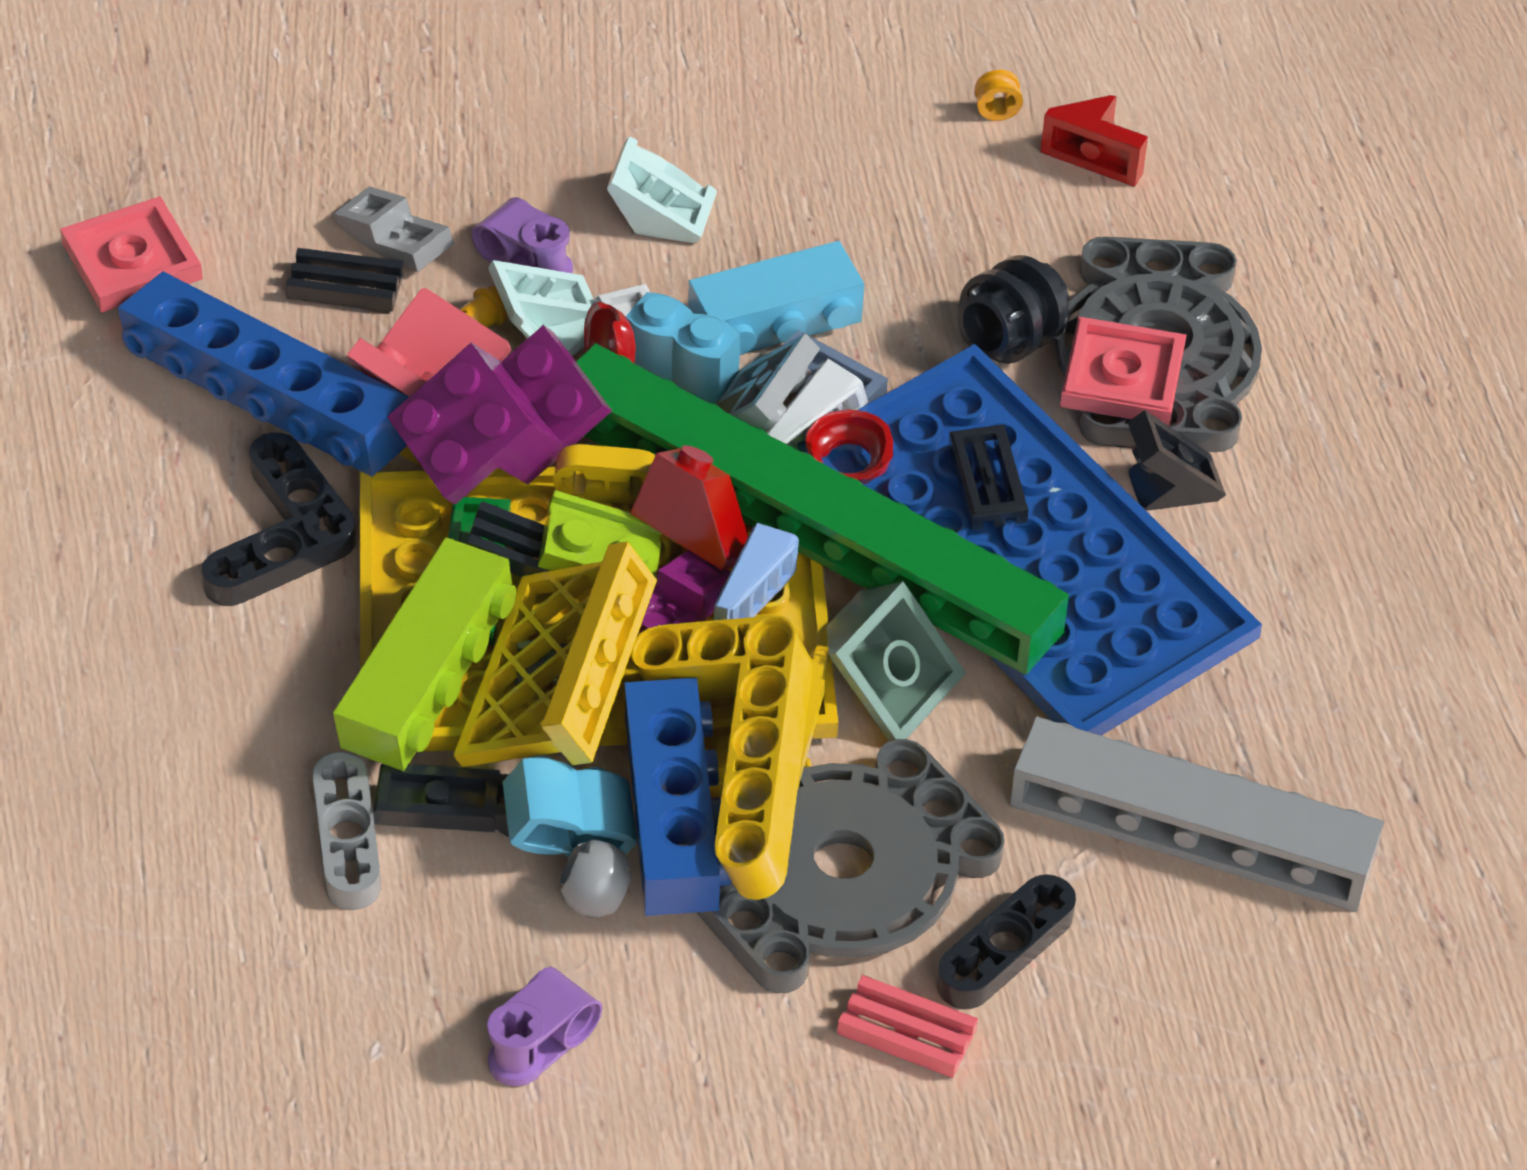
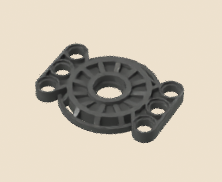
M1107 236L1089 240L1083 246L1080 263L1081 278L1089 285L1070 300L1065 329L1056 339L1055 343L1058 365L1064 376L1066 375L1072 346L1069 349L1066 348L1065 334H1075L1078 316L1186 334L1171 420L1175 424L1170 427L1207 452H1224L1233 448L1238 441L1242 421L1241 411L1236 405L1249 394L1259 373L1262 353L1258 328L1247 310L1230 294L1226 293L1232 287L1237 262L1235 254L1221 244L1209 242ZM1105 257L1114 260L1118 265L1112 268H1102L1094 265L1092 260ZM1155 260L1167 263L1171 269L1155 271L1149 269L1145 263ZM1214 264L1220 266L1224 272L1214 275L1201 271L1198 266ZM1244 344H1250L1252 360L1243 349ZM1236 377H1245L1243 382L1231 392L1230 387ZM1081 411L1079 427L1082 435L1090 442L1103 446H1135L1128 422L1132 419L1118 417V422L1106 425L1098 423L1091 417L1096 413ZM1216 418L1226 422L1230 427L1224 431H1214L1206 428L1202 421Z
M895 739L887 742L880 748L876 758V768L861 764L840 763L805 767L797 791L788 868L784 884L776 893L768 898L752 900L741 896L731 882V885L720 886L719 911L696 913L760 986L774 993H789L799 989L808 977L809 952L826 957L860 958L887 953L917 939L936 924L949 906L958 881V874L970 878H984L992 875L999 869L1003 858L1004 833L997 823L922 745L908 739ZM895 761H907L915 765L919 771L910 777H898L891 774L886 767ZM941 799L952 804L955 811L950 815L937 817L925 811L923 805L928 801ZM969 839H981L990 844L993 850L984 856H972L964 852L960 844ZM837 843L851 844L868 852L873 857L871 867L862 875L854 878L839 879L822 871L814 860V854L819 849ZM944 886L942 893L931 906L930 902L934 890ZM749 911L759 916L761 923L750 930H742L731 925L728 918L736 912ZM785 952L794 956L798 961V965L788 971H776L768 967L764 960L770 954Z

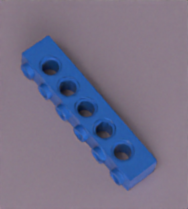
M164 271L117 307L123 330L122 339L127 349L139 358L145 357L166 368L175 377L186 379L204 388L215 398L226 400L244 409L257 420L268 422L284 430L297 441L303 444L308 443L324 451L345 466H352L373 477L407 447V444L387 417L406 401L409 396Z

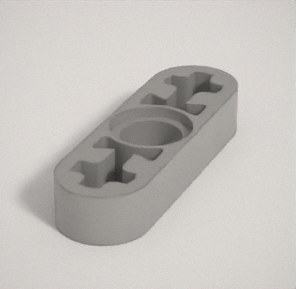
M335 752L322 757L313 769L314 796L327 896L334 905L346 910H358L371 905L378 898L381 891L380 865L368 774L365 763L358 756L347 752ZM346 778L348 799L337 801L334 779ZM343 821L356 822L363 827V831L351 839H340L330 833L333 826ZM357 860L360 883L348 884L345 861Z

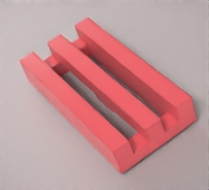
M862 975L857 984L856 994L851 995L847 1011L842 1013L838 1021L837 1034L954 1078L977 1031L978 1018ZM862 1015L894 1027L895 1032L862 1020L860 1017ZM920 1037L952 1050L949 1053L920 1042L917 1039Z

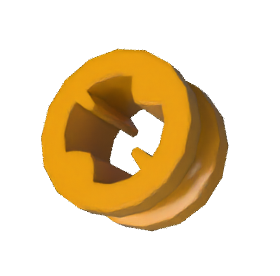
M1004 69L992 70L984 73L976 81L974 93L977 99V108L986 119L1003 121L1012 118L1022 108L1023 96L1020 91V82L1011 71ZM1003 93L1002 97L994 98V94Z

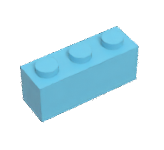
M840 241L689 280L688 308L693 314L710 315L733 326L740 334V355L785 343L798 330L811 336L862 322L864 282Z

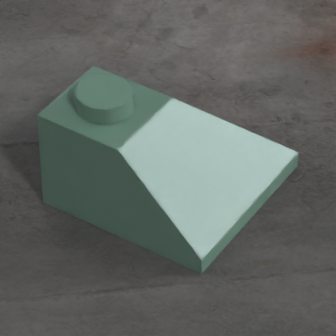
M903 581L859 591L826 626L829 647L828 655L889 742L895 739H907L966 674Z

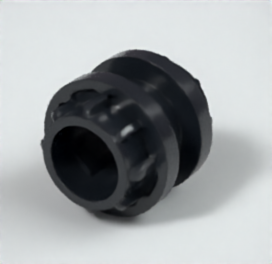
M1025 255L1008 257L996 264L991 270H986L971 278L963 287L960 301L957 305L960 333L969 347L974 344L977 345L990 359L1006 364L1016 363L1032 354L1037 348H1041L1054 341L1064 331L1069 314L1067 286L1059 273L1048 263H1042Z

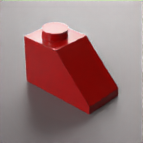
M682 446L678 449L656 453L630 514L717 568L725 570L734 567L748 538V534L730 475L712 465L714 460L709 454L692 446Z

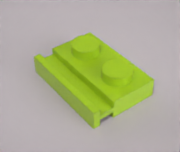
M557 490L554 491L548 503V517L544 525L538 567L553 571L602 562L608 545L628 541L656 578L661 548V532L631 515L630 512Z

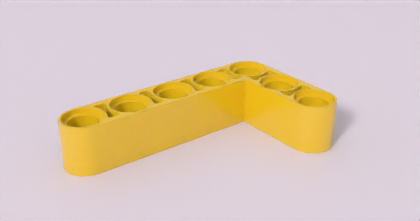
M771 615L668 624L648 628L638 635L631 652V659L644 681L697 678L699 701L735 698L715 840V854L741 896L752 900L768 898L780 889L787 875L813 672L812 660L790 620L783 616Z

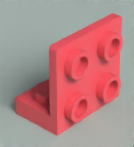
M422 288L377 348L359 338L347 354V357L354 369L410 397L471 342L501 362L510 353L511 346L507 340L429 289Z

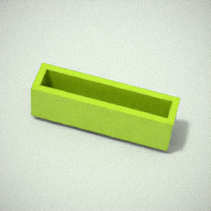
M445 537L333 712L341 749L401 771H405L416 751L422 752L425 750L433 734L434 722L444 706H452L457 699L461 689L462 677L472 662L477 663L483 657L488 646L490 630L495 626L499 618L505 619L513 608L516 599V587L512 585L509 559Z

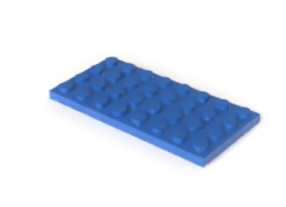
M974 344L858 409L880 417L889 425L893 438V458L886 472L869 483L864 484V486L895 502L906 505L913 512L942 527L955 531L962 538L991 553L1004 557L1011 564L1040 579L1053 583L1057 588L1069 594L1064 633L1027 675L989 656L1051 721L1067 723L1077 729L1102 736L1260 638L1262 623L977 345ZM1004 424L1028 506V523L1016 524L1015 517L1006 518L1005 526L994 527L991 520L983 521V529L971 530L948 445L949 432ZM805 440L799 442L798 451L808 453ZM993 440L984 441L1001 503L1010 502L1006 485L1003 483L1004 479ZM971 443L965 444L981 506L988 505ZM844 444L832 449L826 457L822 458L823 464L838 472L850 474L865 469L869 465L871 457L864 448L857 444ZM1052 488L1061 489L1056 492H1049Z

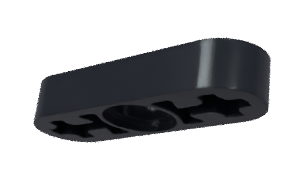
M1049 874L1031 878L946 951L941 957L938 967L937 990L940 997L947 1004L959 1009L977 1008L988 1001L1070 928L1076 904V894L1070 883L1061 877ZM1052 901L1058 904V909L1047 906L1036 915L1035 924L1033 925L1031 920L1035 916L1037 902L1044 906L1049 905ZM998 932H1012L1018 935L1024 944L1016 950L1004 951L995 947L991 943L990 938ZM979 957H980V959L982 960V963H981V964L979 965V967H978V960H979ZM978 967L976 982L968 977L960 982L954 979L955 973L965 977Z

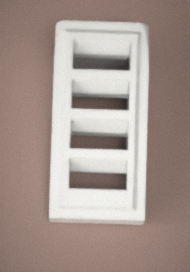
M827 359L788 405L784 415L767 433L798 450V443L805 440L806 433L814 421L829 412L846 409L858 410L867 404L868 400L863 382L857 376Z

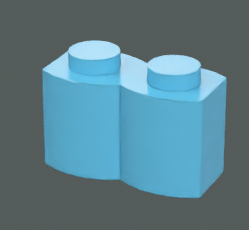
M646 292L626 315L635 337L636 352L634 364L661 378L672 381L681 389L708 403H717L739 372L740 334L733 326L710 315L693 314L679 300L667 295Z
M534 756L522 759L503 781L509 841L513 846L521 850L544 855L565 854L567 857H570L578 844L587 843L590 840L610 842L627 854L637 843L629 781L617 774L597 767L575 770L568 764L556 761L551 757Z

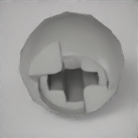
M590 840L587 843L578 844L572 851L559 882L563 886L560 891L563 894L565 904L579 915L592 918H600L616 912L626 894L632 877L629 872L631 867L628 864L625 852L610 842Z

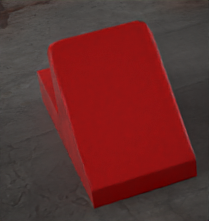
M1108 95L1048 108L1044 114L1040 153L1135 187L1143 175L1148 136L1113 124L1117 96Z

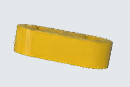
M584 444L570 445L563 448L557 455L553 477L554 486L560 492L590 501L634 504L655 455L640 449Z

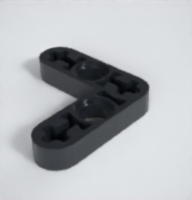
M280 432L263 434L255 439L250 446L251 474L284 521L223 547L206 557L202 563L201 570L203 589L206 597L215 604L221 606L242 604L344 558L352 552L356 545L355 519L352 512L300 444L290 435ZM276 461H285L286 473H284L283 475L281 473V467L278 465ZM299 489H308L317 494L314 499L304 503L294 502L288 498L289 494ZM323 517L324 524L329 531H320V518ZM278 547L290 549L295 553L291 558L282 562H274L265 557L268 551ZM225 574H227L230 578L234 580H229L228 577L225 576Z

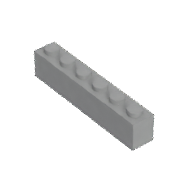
M1037 716L1014 770L1010 806L1355 912H1358L1384 825L1383 820L1366 816L1356 810L1336 807L1307 798L1296 792H1286L1250 781L1240 775L1226 774L1193 764L1180 757L1163 755L1134 746L1123 740H1113L1077 729L1067 723H1057Z

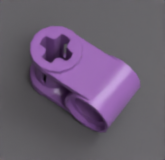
M513 197L508 199L472 229L471 237L473 244L480 255L489 263L495 260L573 274L572 261L566 255V245L570 239L568 225L561 219L552 217L532 207L521 198Z
M551 966L539 971L523 989L503 1005L496 1008L489 1016L487 1032L489 1040L494 1044L488 1055L490 1073L497 1081L505 1085L521 1086L533 1082L566 1052L583 1043L591 1035L601 1018L602 1003L556 968Z

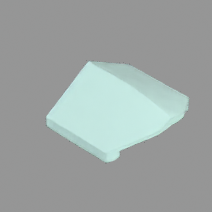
M628 137L621 148L607 190L629 225L637 235L697 243L702 237L717 193L716 189L709 184L704 188L678 167L667 162L657 154L637 146L638 140Z
M495 260L491 262L488 269L509 319L527 339L542 325H545L555 333L572 357L584 348V322L589 308L595 301L583 275Z

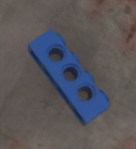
M697 678L625 682V725L645 916L719 911L720 886L731 885V880L715 854V836L717 833L721 798L711 799L710 786L719 785L718 759L716 749L705 750L704 737H713L711 702L699 701Z

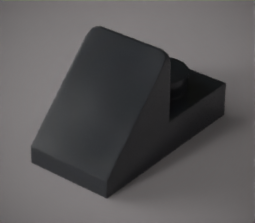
M1146 410L1128 422L1135 442L1132 452L1137 461L1129 469V477L1138 502L1145 510L1217 502L1226 496L1210 453Z

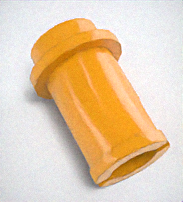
M493 285L488 288L479 287L473 293L474 298L459 309L487 328L493 324L500 326L507 320L506 309L496 286Z

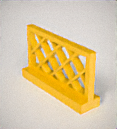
M628 541L608 545L602 562L522 576L516 591L515 603L511 612L506 617L453 755L462 767L562 752L572 765L593 762L657 579ZM593 585L590 595L581 603H578L575 599ZM556 591L531 612L537 594ZM569 604L573 607L571 611L546 630L543 627L544 624ZM577 629L574 639L562 648L559 643ZM536 631L541 634L515 655L518 642L525 641ZM554 649L557 652L531 675L525 671V668L536 663L550 650ZM518 672L524 680L497 701L501 690L518 677L516 674ZM560 675L557 685L545 694L542 689ZM537 694L540 699L515 720L512 721L508 717ZM502 721L506 723L507 726L488 742H482L483 737ZM543 721L541 727L546 733L524 736Z

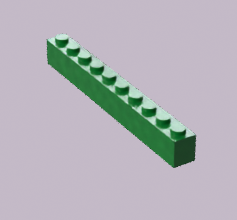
M595 343L576 361L612 410L584 435L601 446L649 451L654 455L678 449L682 446H692L706 452L714 460L712 465L730 475L744 523L751 527H756L757 523L796 535L799 539V553L866 589L903 581L934 626L1024 675L1031 671L1064 633L1069 594L1057 588L1053 583L1028 573L1011 564L1004 557L979 547L962 538L955 531L930 521L913 512L906 505L895 502L864 486L857 479L847 477L817 461L810 454L800 452L770 436L763 429L753 427L723 411L719 406L708 403L681 389L672 381L647 371L632 363L623 355H617Z

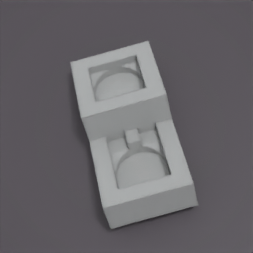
M371 186L333 213L336 223L363 245L386 259L403 261L405 268L416 272L421 271L454 245L448 226L411 215L406 197Z

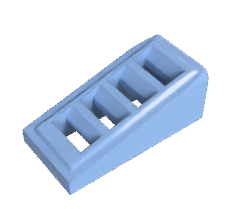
M757 523L756 527L753 526L715 603L714 620L755 617L784 587L797 569L799 539L796 535Z

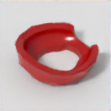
M602 302L592 303L584 322V354L597 343L617 355L627 357L632 363H635V337L628 319L612 305Z
M846 409L829 412L814 421L806 433L805 442L808 453L821 463H823L822 458L826 457L832 449L839 445L857 444L864 448L871 457L869 465L856 473H842L847 477L857 479L863 485L886 472L893 458V438L889 425L880 417L866 411Z

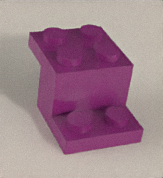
M542 325L502 362L471 342L387 418L444 498L456 505L498 467L529 485L556 461L558 453L563 448L574 445L612 410L555 333L545 325Z

